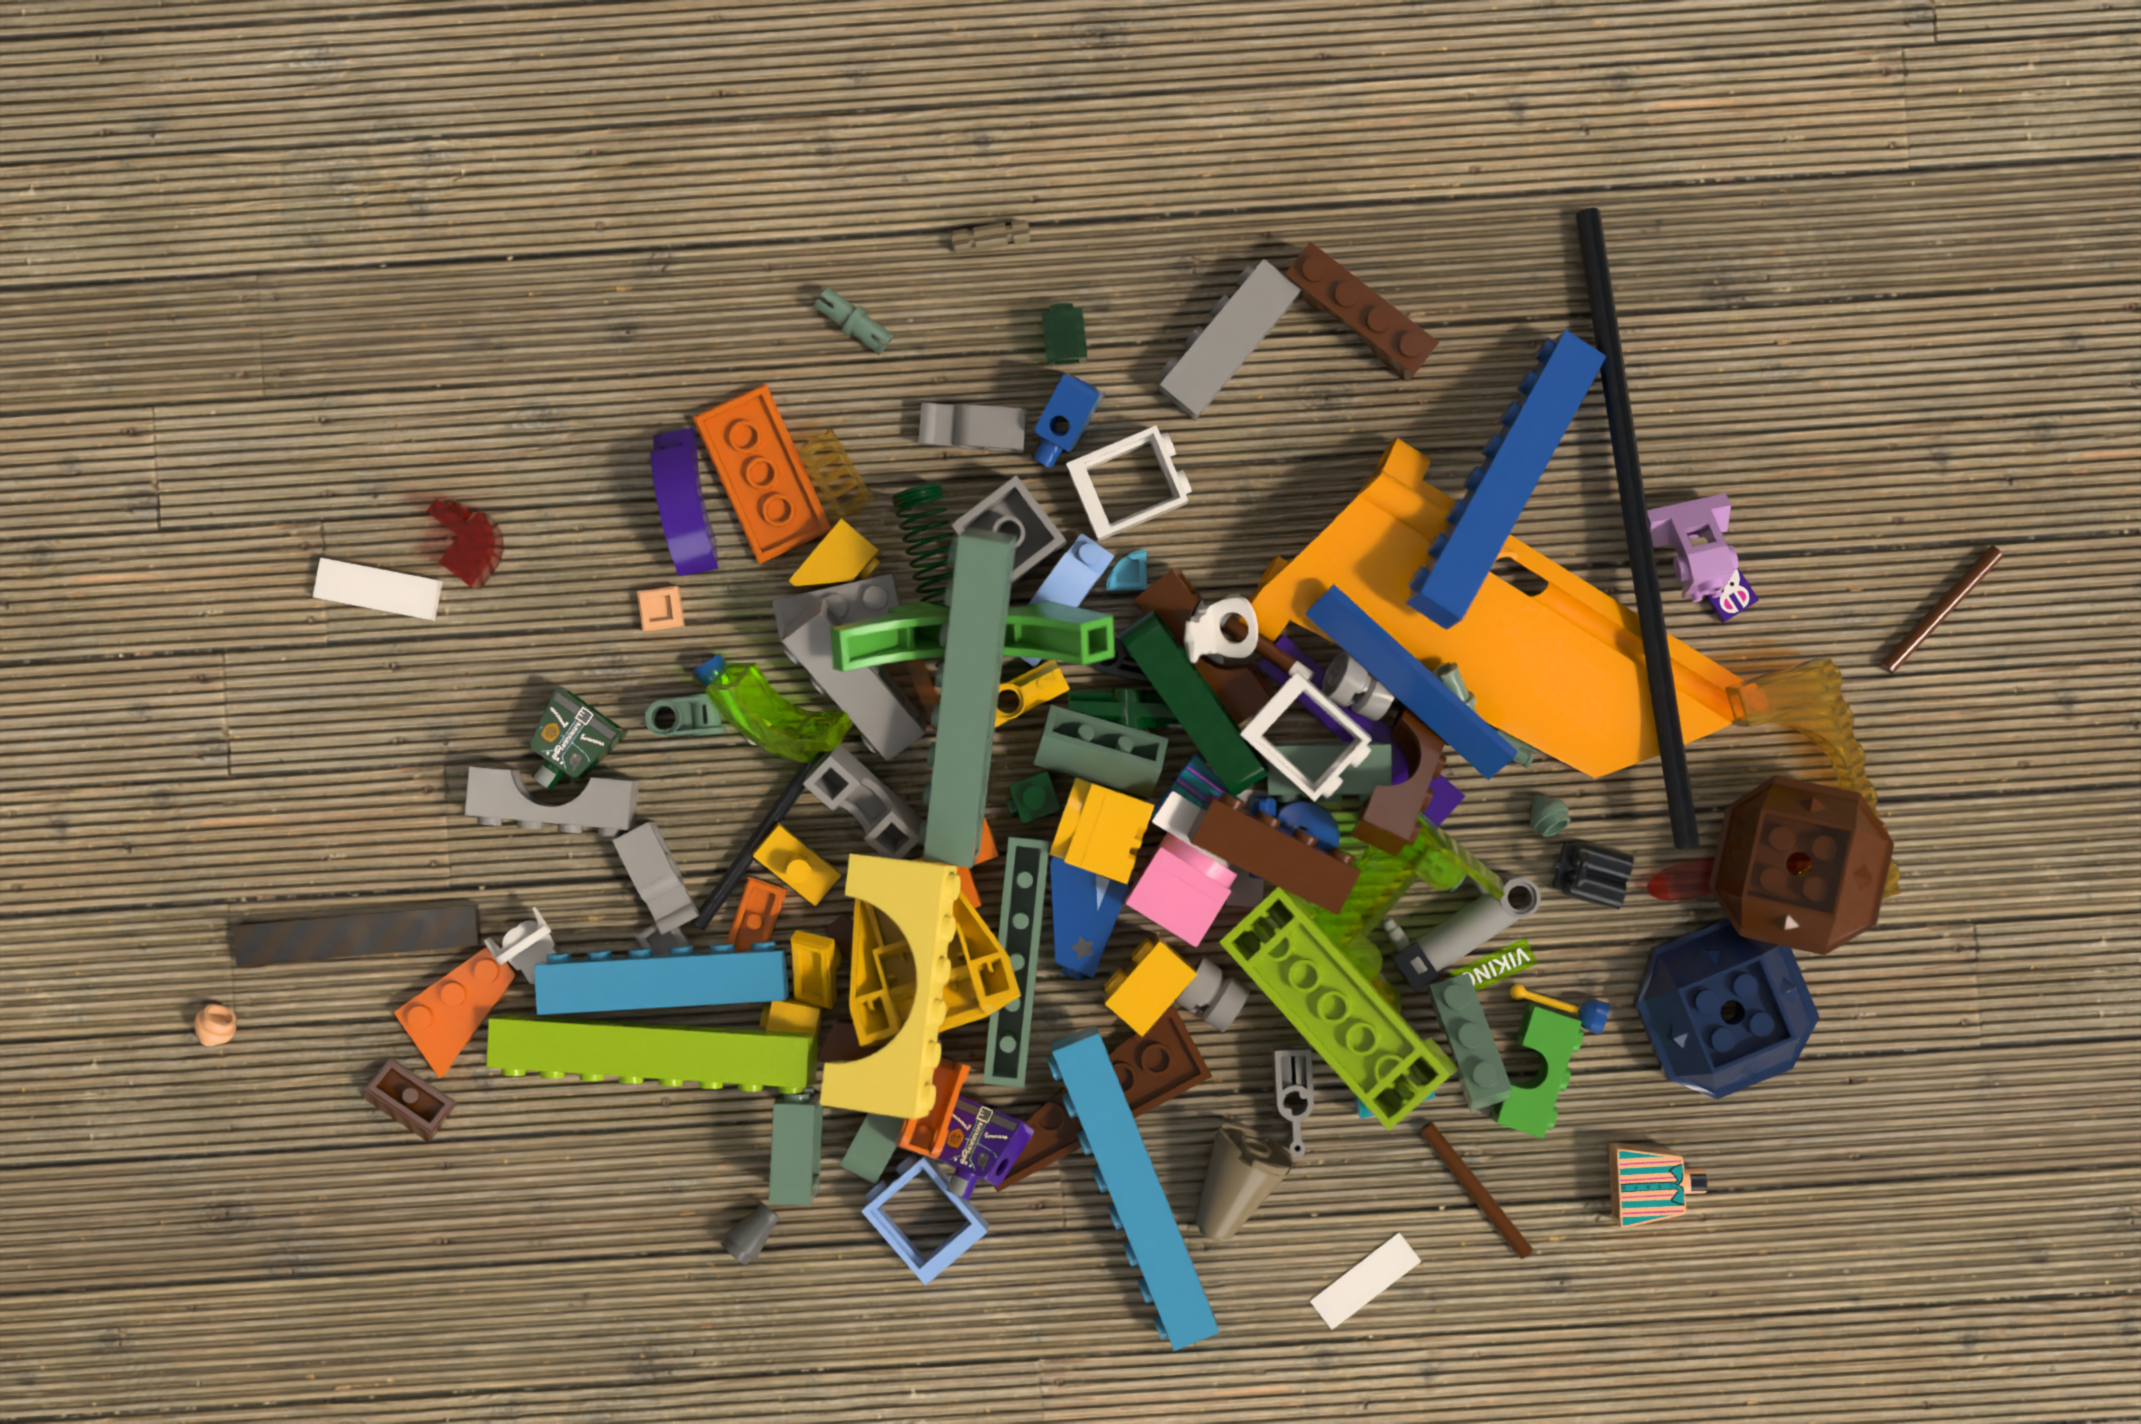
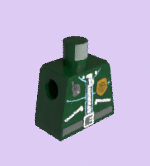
M557 687L529 745L532 750L544 757L532 777L541 785L551 790L564 772L574 779H583L627 735L628 731L567 688Z

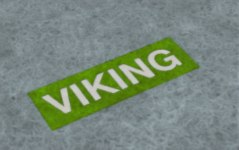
M1525 938L1449 974L1451 978L1469 973L1477 992L1538 963Z

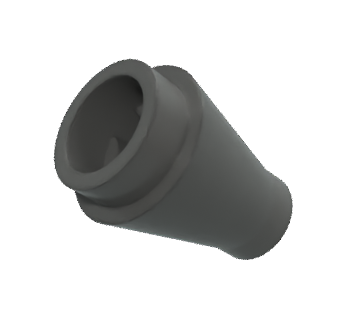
M762 1202L757 1209L725 1233L727 1238L721 1245L739 1262L747 1265L751 1259H757L780 1217Z

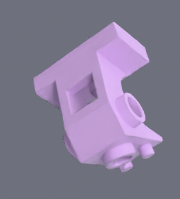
M1726 493L1647 510L1653 548L1672 544L1679 557L1674 558L1673 565L1678 581H1683L1682 599L1691 597L1692 602H1699L1703 600L1702 595L1711 594L1712 598L1722 596V590L1735 573L1734 570L1738 568L1735 548L1732 545L1727 546L1722 532L1728 531L1731 509ZM1704 537L1708 544L1692 547L1690 539Z

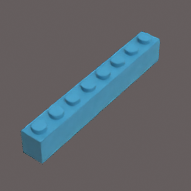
M1093 1025L1051 1042L1053 1055L1047 1057L1048 1064L1055 1080L1063 1078L1068 1090V1093L1062 1095L1065 1106L1071 1118L1078 1116L1084 1130L1077 1132L1086 1156L1094 1153L1099 1166L1093 1169L1096 1182L1101 1193L1109 1190L1114 1202L1113 1205L1108 1206L1110 1216L1116 1230L1123 1227L1129 1241L1123 1243V1247L1131 1267L1139 1264L1144 1278L1138 1280L1146 1303L1154 1301L1159 1315L1154 1316L1153 1320L1161 1340L1169 1338L1174 1351L1220 1333L1211 1306L1097 1026Z

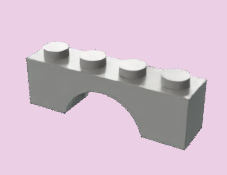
M469 766L465 815L477 816V824L502 826V819L518 820L517 828L542 829V822L558 824L557 831L582 833L583 826L598 827V835L620 837L623 835V830L635 829L639 781L591 777L586 788L577 798L564 805H551L532 795L525 786L518 769Z

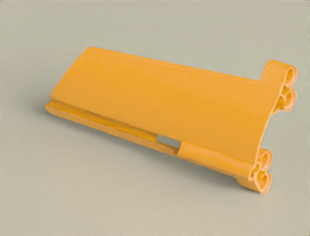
M1397 437L1386 448L1378 462L1376 471L1369 477L1353 501L1292 561H1287L1277 555L1265 570L1258 588L1248 599L1256 613L1258 633L1271 642L1278 637L1291 620L1340 646L1305 615L1310 606L1335 584L1431 673L1441 664L1450 662V664L1452 662L1457 663L1467 690L1471 691L1476 698L1475 709L1485 722L1593 778L1601 777L1660 755L1638 614L1509 534L1496 560L1502 557H1509L1546 580L1548 586L1542 593L1536 596H1528L1489 571L1463 620L1448 630H1445L1405 604L1412 591L1408 587V583L1420 566L1425 567L1431 556L1426 553L1427 549L1439 532L1444 534L1449 525L1445 517L1456 500L1423 480L1431 458ZM1239 614L1238 621L1248 627L1245 618ZM1667 633L1684 745L1734 724L1732 721L1741 716L1766 708L1762 691Z

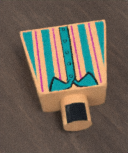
M1615 1142L1608 1143L1612 1220L1621 1228L1684 1215L1686 1213L1685 1194L1707 1192V1176L1704 1168L1684 1169L1682 1155L1674 1150Z

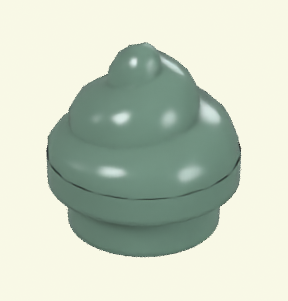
M1535 795L1532 799V808L1530 810V825L1535 832H1540L1544 838L1551 837L1562 831L1571 822L1568 816L1569 809L1560 799L1553 800L1549 796L1541 797L1540 795Z

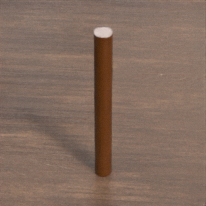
M1990 546L1880 663L1881 667L1888 673L1893 674L2004 557L2003 553L1998 548Z
M1430 1121L1419 1130L1422 1136L1519 1258L1527 1257L1533 1251L1527 1240L1434 1123Z

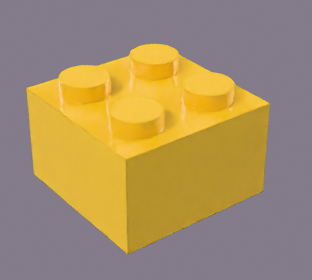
M1158 935L1152 941L1145 937L1131 953L1133 963L1125 972L1119 967L1103 985L1106 991L1104 994L1105 1004L1142 1037L1197 976L1194 967Z

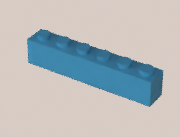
M775 941L752 942L751 949L735 950L734 943L710 945V952L694 953V946L669 947V954L653 955V948L629 949L627 957H612V950L587 952V959L571 960V953H553L546 955V961L534 965L537 1015L783 1001L789 996L786 947L776 948Z

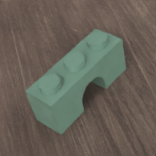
M1469 973L1430 985L1428 998L1441 1033L1446 1035L1452 1050L1455 1064L1458 1067L1456 1074L1470 1112L1510 1099L1512 1087Z

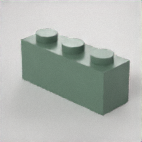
M1051 705L1040 736L1033 765L1151 798L1162 771L1168 738Z
M1370 741L1367 744L1371 749L1368 756L1356 768L1349 764L1339 775L1344 780L1329 798H1325L1321 794L1318 801H1342V794H1359V800L1364 801L1376 785L1392 786L1391 741ZM1351 742L1271 744L1315 782ZM1267 759V766L1270 772L1268 774V795H1277L1278 802L1302 801V795L1307 794Z

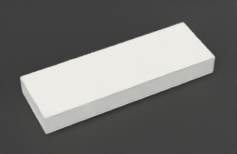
M320 558L313 597L435 621L443 581Z

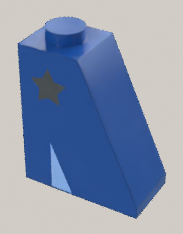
M1053 856L1050 869L1055 963L1062 965L1061 973L1074 979L1083 981L1085 975L1094 978L1128 892L1129 884L1065 863L1063 859Z

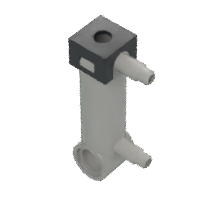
M1474 861L1467 865L1466 869L1482 896L1416 940H1409L1393 918L1384 920L1382 927L1395 948L1388 955L1409 987L1417 992L1440 977L1438 973L1519 919L1533 915L1541 903V894L1538 887L1531 880L1520 876H1507L1502 878L1495 886L1485 870L1481 869L1479 864ZM1522 886L1526 893V899L1521 906L1513 908L1508 902L1509 891L1513 887Z

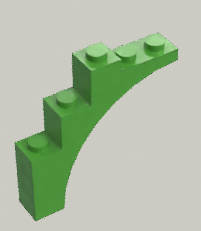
M1047 600L1018 608L1008 607L1003 656L1058 660L1082 666L1114 657L1113 616ZM919 601L890 608L886 615L830 628L833 669L845 672L897 661L945 657L946 647L940 645V636L944 621L949 622L950 608Z

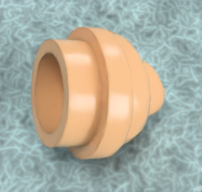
M211 1004L205 1007L194 1019L195 1033L201 1044L204 1046H215L228 1042L236 1031V1016L229 1008L222 1005Z

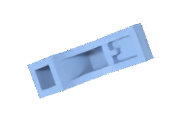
M1081 533L1068 552L1063 555L1028 605L1047 600L1078 608L1109 566L1114 555ZM1020 657L1034 668L1042 660L1041 658Z

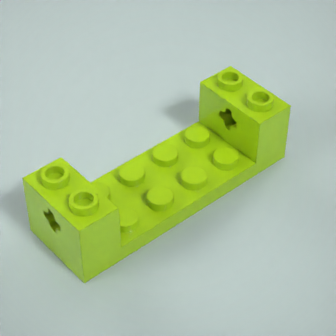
M1278 886L1219 943L1384 1127L1390 1131L1449 1078L1458 1067L1431 1037L1423 1041L1313 921L1318 913L1307 901Z

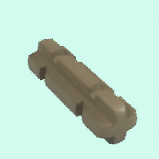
M1022 219L1011 221V225L1007 226L1003 222L973 227V231L969 232L967 228L954 230L951 232L952 247L955 253L960 254L971 252L970 248H976L979 251L1008 246V242L1013 241L1014 245L1028 243L1030 241L1029 224L1027 220Z

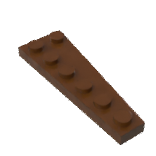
M1174 1004L1166 1009L1143 1037L1135 1032L1108 1053L1134 1119L1212 1077ZM1064 1087L1022 1120L1034 1130L1033 1135L999 1186H994L997 1193L1082 1147L1077 1132L1084 1129L1078 1116L1070 1117L1062 1097L1063 1094L1068 1093L1067 1087Z

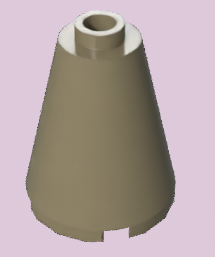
M1223 1123L1216 1133L1195 1221L1200 1226L1199 1231L1201 1234L1213 1241L1231 1239L1287 1176L1293 1164V1159L1280 1144L1271 1138L1265 1144L1255 1138L1259 1131L1242 1124Z

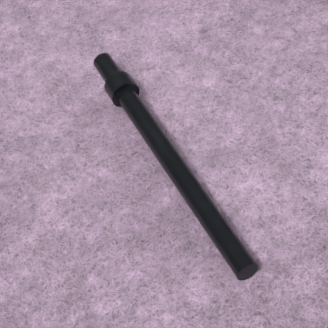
M831 723L813 749L808 748L800 760L803 763L698 910L700 916L691 920L695 926L702 930H705L754 861L755 858L752 853L778 822L781 823L806 788L803 782L809 769L843 736L844 732Z

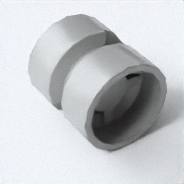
M1345 650L1339 652L1330 663L1321 687V692L1333 703L1344 708L1351 705L1353 712L1372 721L1379 720L1386 713L1395 697L1393 693Z
M1202 957L1194 967L1197 976L1174 1001L1193 1014L1202 1011L1203 1020L1223 1033L1243 1007L1251 988L1233 976L1226 979L1223 978L1222 969Z

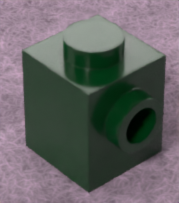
M1048 771L1010 784L1011 793L1004 795L1012 818L1020 816L1023 824L1062 809Z

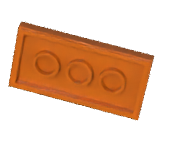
M767 384L692 417L758 564L762 565L826 536L832 530Z

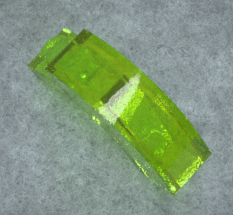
M756 662L727 663L705 689L720 713L740 733L763 749L792 761L810 763L819 751H833L841 744L844 735L853 725L846 711H809L791 704L771 687Z

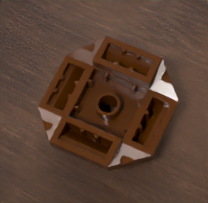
M1775 775L1726 807L1708 887L1739 936L1825 956L1877 925L1894 842L1861 793ZM1804 853L1811 858L1812 868L1804 876H1794L1788 870V860L1794 854Z

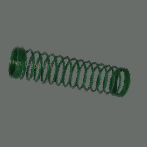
M939 483L909 488L891 496V499H893L892 503H894L893 507L901 508L895 515L898 518H909L899 525V529L905 531L914 530L902 538V541L905 543H917L909 547L905 553L910 556L922 555L913 559L908 564L911 568H925L916 572L912 579L915 581L930 580L915 589L917 593H932L920 600L922 602L944 594L946 586L933 589L922 588L954 577V572L917 577L950 563L949 560L926 564L914 563L949 551L951 546L919 552L910 551L925 544L951 537L954 533L950 532L927 538L907 539L922 531L949 524L950 520H944L932 524L903 527L925 516L944 512L947 508L941 507L913 514L900 513L914 506L942 499L944 493L941 492L943 489L940 488L941 484ZM945 600L926 602L942 607H947V605H945ZM945 659L936 663L935 667L938 668L939 663L945 662Z

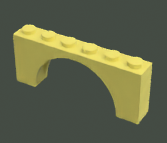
M864 854L849 855L845 896L855 897L878 907L899 926L914 956L917 972V989L915 1001L905 1025L888 1045L877 1053L858 1061L837 1060L824 1064L820 1105L909 1119L928 1116L929 1110L933 1108L936 1099L935 1085H932L933 1070L938 1066L941 1056L940 1043H937L938 1027L943 1024L946 1014V1004L942 1001L943 985L948 982L951 971V963L947 959L948 942L953 940L956 929V921L952 917L953 900L958 898L961 886L960 876L957 875V866Z

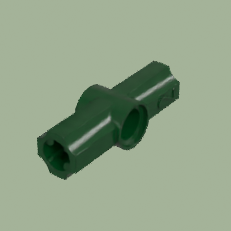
M1111 689V692L1068 691V710L1137 730H1147V727L1183 728L1159 693H1148V690Z

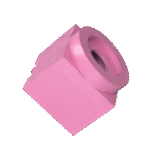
M1167 832L1162 842L1155 847L1124 900L1125 904L1197 948L1231 893L1229 888L1238 874Z

